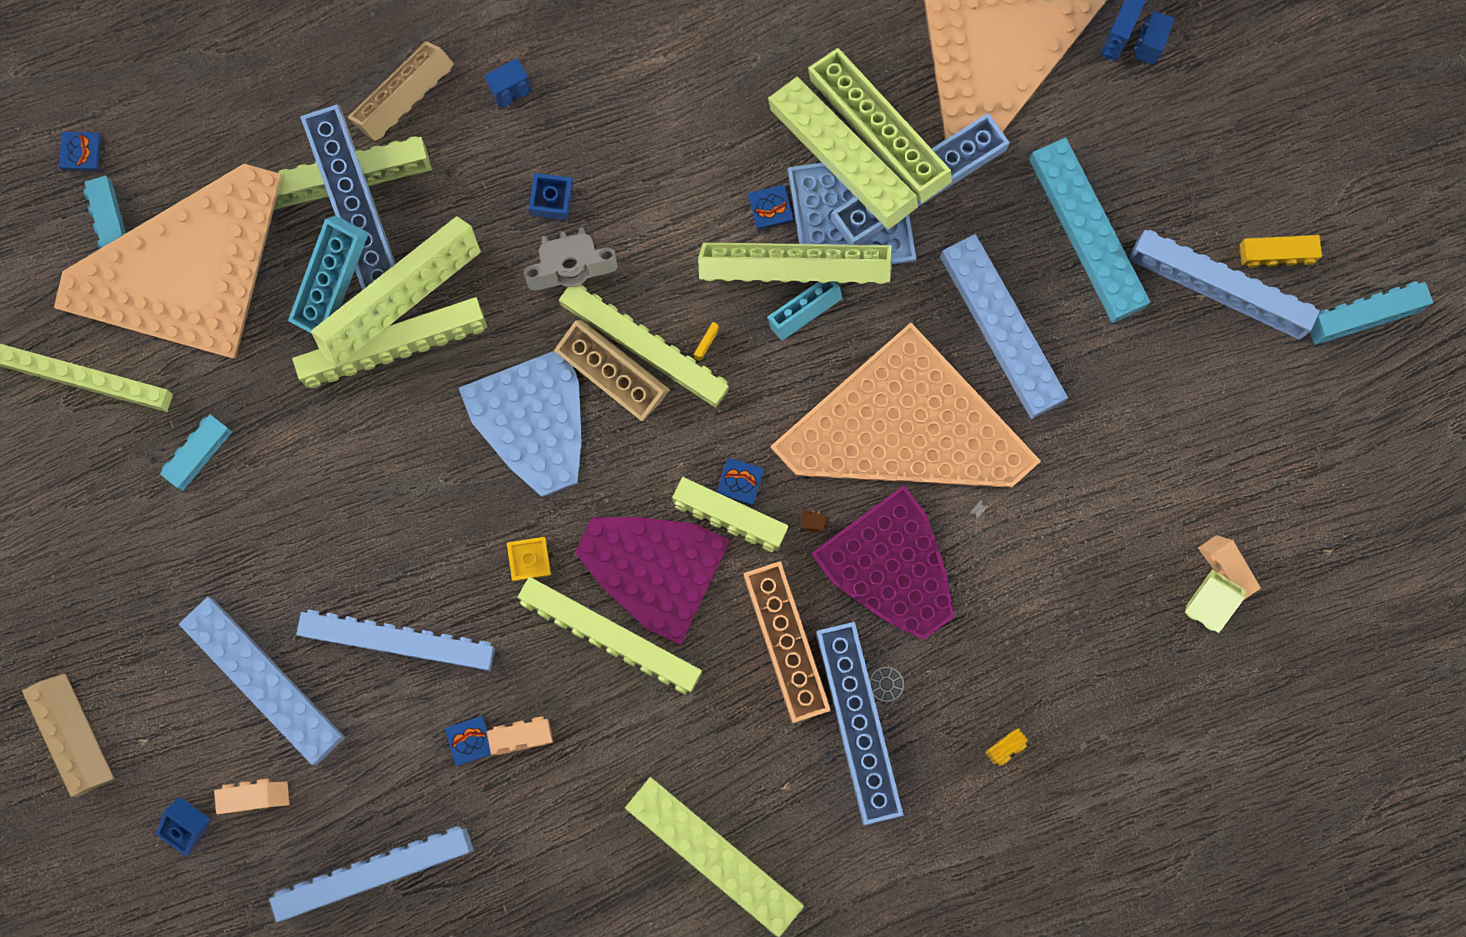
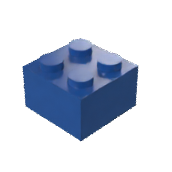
M1153 11L1150 17H1146L1139 31L1140 36L1133 51H1136L1135 59L1153 65L1156 64L1164 50L1174 21L1173 17Z
M518 58L484 75L488 89L499 107L508 106L514 99L525 97L531 91L529 78Z
M534 173L529 205L531 216L568 220L573 190L572 178Z

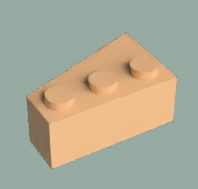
M1216 535L1198 547L1214 571L1246 590L1244 600L1261 589L1233 540Z
M543 716L533 718L530 723L519 721L512 723L513 726L510 727L501 725L493 727L494 730L487 731L491 755L494 756L553 743L549 720H544Z
M269 779L257 780V784L253 785L251 781L241 782L239 787H234V784L222 785V789L214 790L216 814L289 805L287 782H269Z

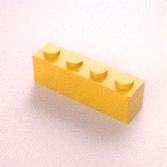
M1320 235L1244 239L1240 243L1242 266L1248 265L1249 268H1256L1260 265L1275 267L1278 264L1294 266L1297 263L1312 265L1322 257Z

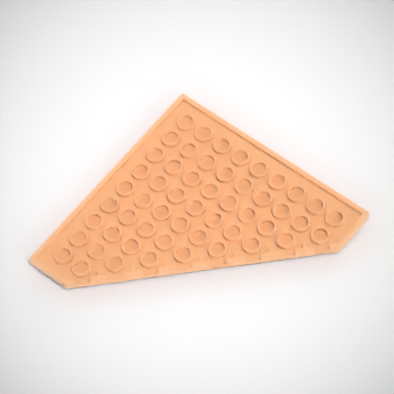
M924 0L945 140L987 113L990 114L1003 133L1005 128L1015 118L1024 104L1034 94L1039 85L1045 80L1107 0Z
M242 164L64 270L54 308L236 359L283 174Z
M912 323L908 324L770 446L796 476L1012 488L1041 462Z

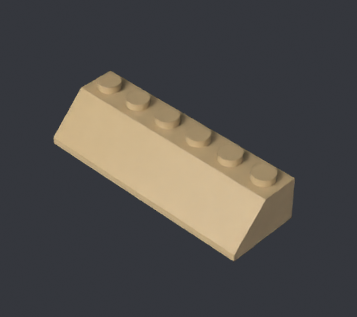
M426 41L351 113L348 119L374 141L381 139L387 129L394 126L403 114L410 111L411 106L416 101L424 97L425 92L433 88L442 76L450 72L451 67L454 65L440 47Z
M583 319L575 320L554 350L641 421H644L661 403L670 390Z
M66 674L40 681L22 690L71 797H80L114 779Z

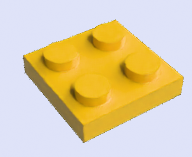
M546 537L507 543L512 581L526 580L528 577L551 576Z

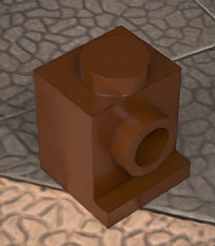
M807 509L802 510L800 530L823 533L824 528H828L829 517L822 515L821 511L811 510L810 513H806Z

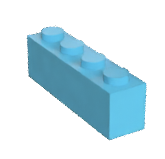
M107 176L84 182L86 187L84 194L90 202L88 210L95 221L93 228L100 239L97 241L99 249L126 234L113 184Z
M835 281L815 283L767 317L772 331L783 341L842 300L840 286Z
M212 415L201 420L200 427L188 436L187 442L183 447L181 446L176 450L175 457L162 467L160 475L181 491L187 487L232 433L231 430Z

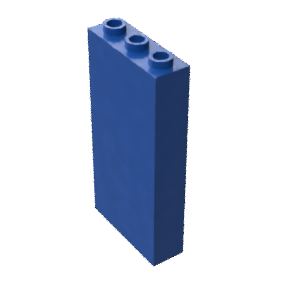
M1146 0L1123 1L1100 53L1106 59L1118 60Z

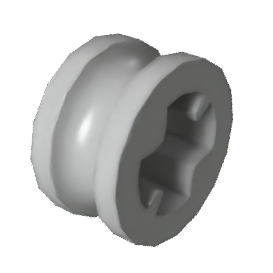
M980 500L970 514H975V518L978 519L988 506L983 505Z

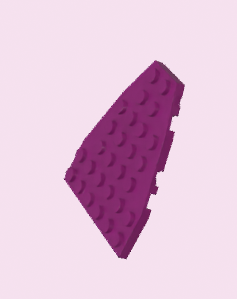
M905 485L811 553L833 585L884 621L921 640H924L954 618L947 573L938 551L928 516Z
M641 517L591 518L575 554L601 587L645 629L681 645L730 540L693 523Z

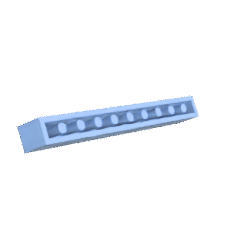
M307 610V613L301 612L296 633L297 636L487 671H491L495 648L491 646V643L486 641H479V644L471 643L472 639L460 637V640H454L452 635L441 634V637L433 636L434 632L422 630V633H415L413 628L403 627V630L395 629V625L386 623L382 627L377 626L374 621L365 620L364 623L357 622V618L347 616L343 620L338 619L336 614L327 613L326 616H321L318 611Z

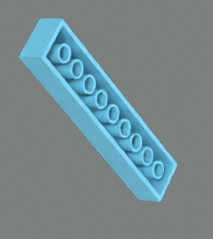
M1067 138L1032 152L1029 161L1111 322L1114 323L1145 309L1150 304V300Z

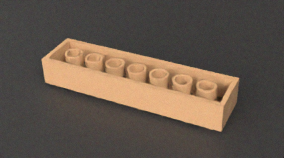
M781 561L744 573L743 577L792 724L831 711Z

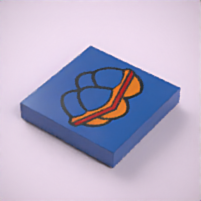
M62 132L59 168L63 170H98L101 134L93 132Z
M784 185L748 193L757 230L793 222Z
M727 458L717 493L753 506L764 468Z
M483 716L445 728L456 766L491 755L487 727Z

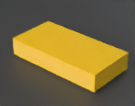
M712 322L694 353L696 360L701 361L719 331L718 324Z

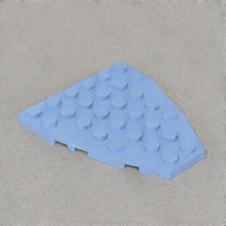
M553 351L459 387L472 424L507 466L541 497L578 483L582 446L579 381L573 366Z

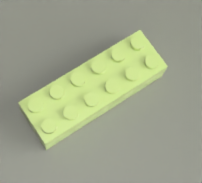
M684 477L681 478L672 497L676 509L682 512L688 510L693 513L692 516L700 520L704 518L710 520L711 525L717 528L725 527L728 529V533L734 536L740 534L745 537L747 542L754 545L757 542L763 545V549L771 553L773 551L778 552L788 530V525Z

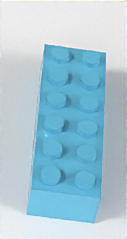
M338 216L325 219L289 316V322L311 333V330L341 308L369 234L368 232Z
M1415 281L1407 284L1406 288L1403 289L1396 287L1384 295L1380 292L1372 295L1368 300L1361 298L1353 301V304L1349 306L1345 303L1335 307V310L1329 311V309L1320 311L1310 331L1314 345L1422 312L1433 304L1426 282L1418 284Z

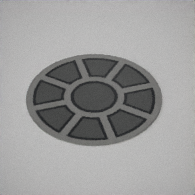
M881 667L870 678L873 696L880 701H894L904 690L902 675L892 667Z

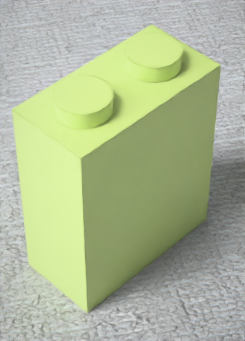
M1211 570L1188 602L1185 613L1191 619L1202 622L1209 630H1215L1219 633L1244 600L1246 590L1216 571Z

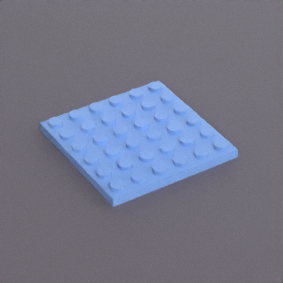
M823 163L788 167L799 244L848 245L831 220V214L856 196ZM909 214L889 230L884 228L859 244L892 245V264L916 261Z

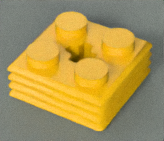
M1015 729L985 751V755H988L987 758H990L992 764L998 763L1001 766L1011 759V753L1017 754L1027 747L1025 743L1028 739L1025 738L1023 732H1020V729Z

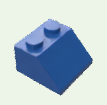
M178 797L164 811L155 835L187 857L206 832L211 819L191 806L189 802Z

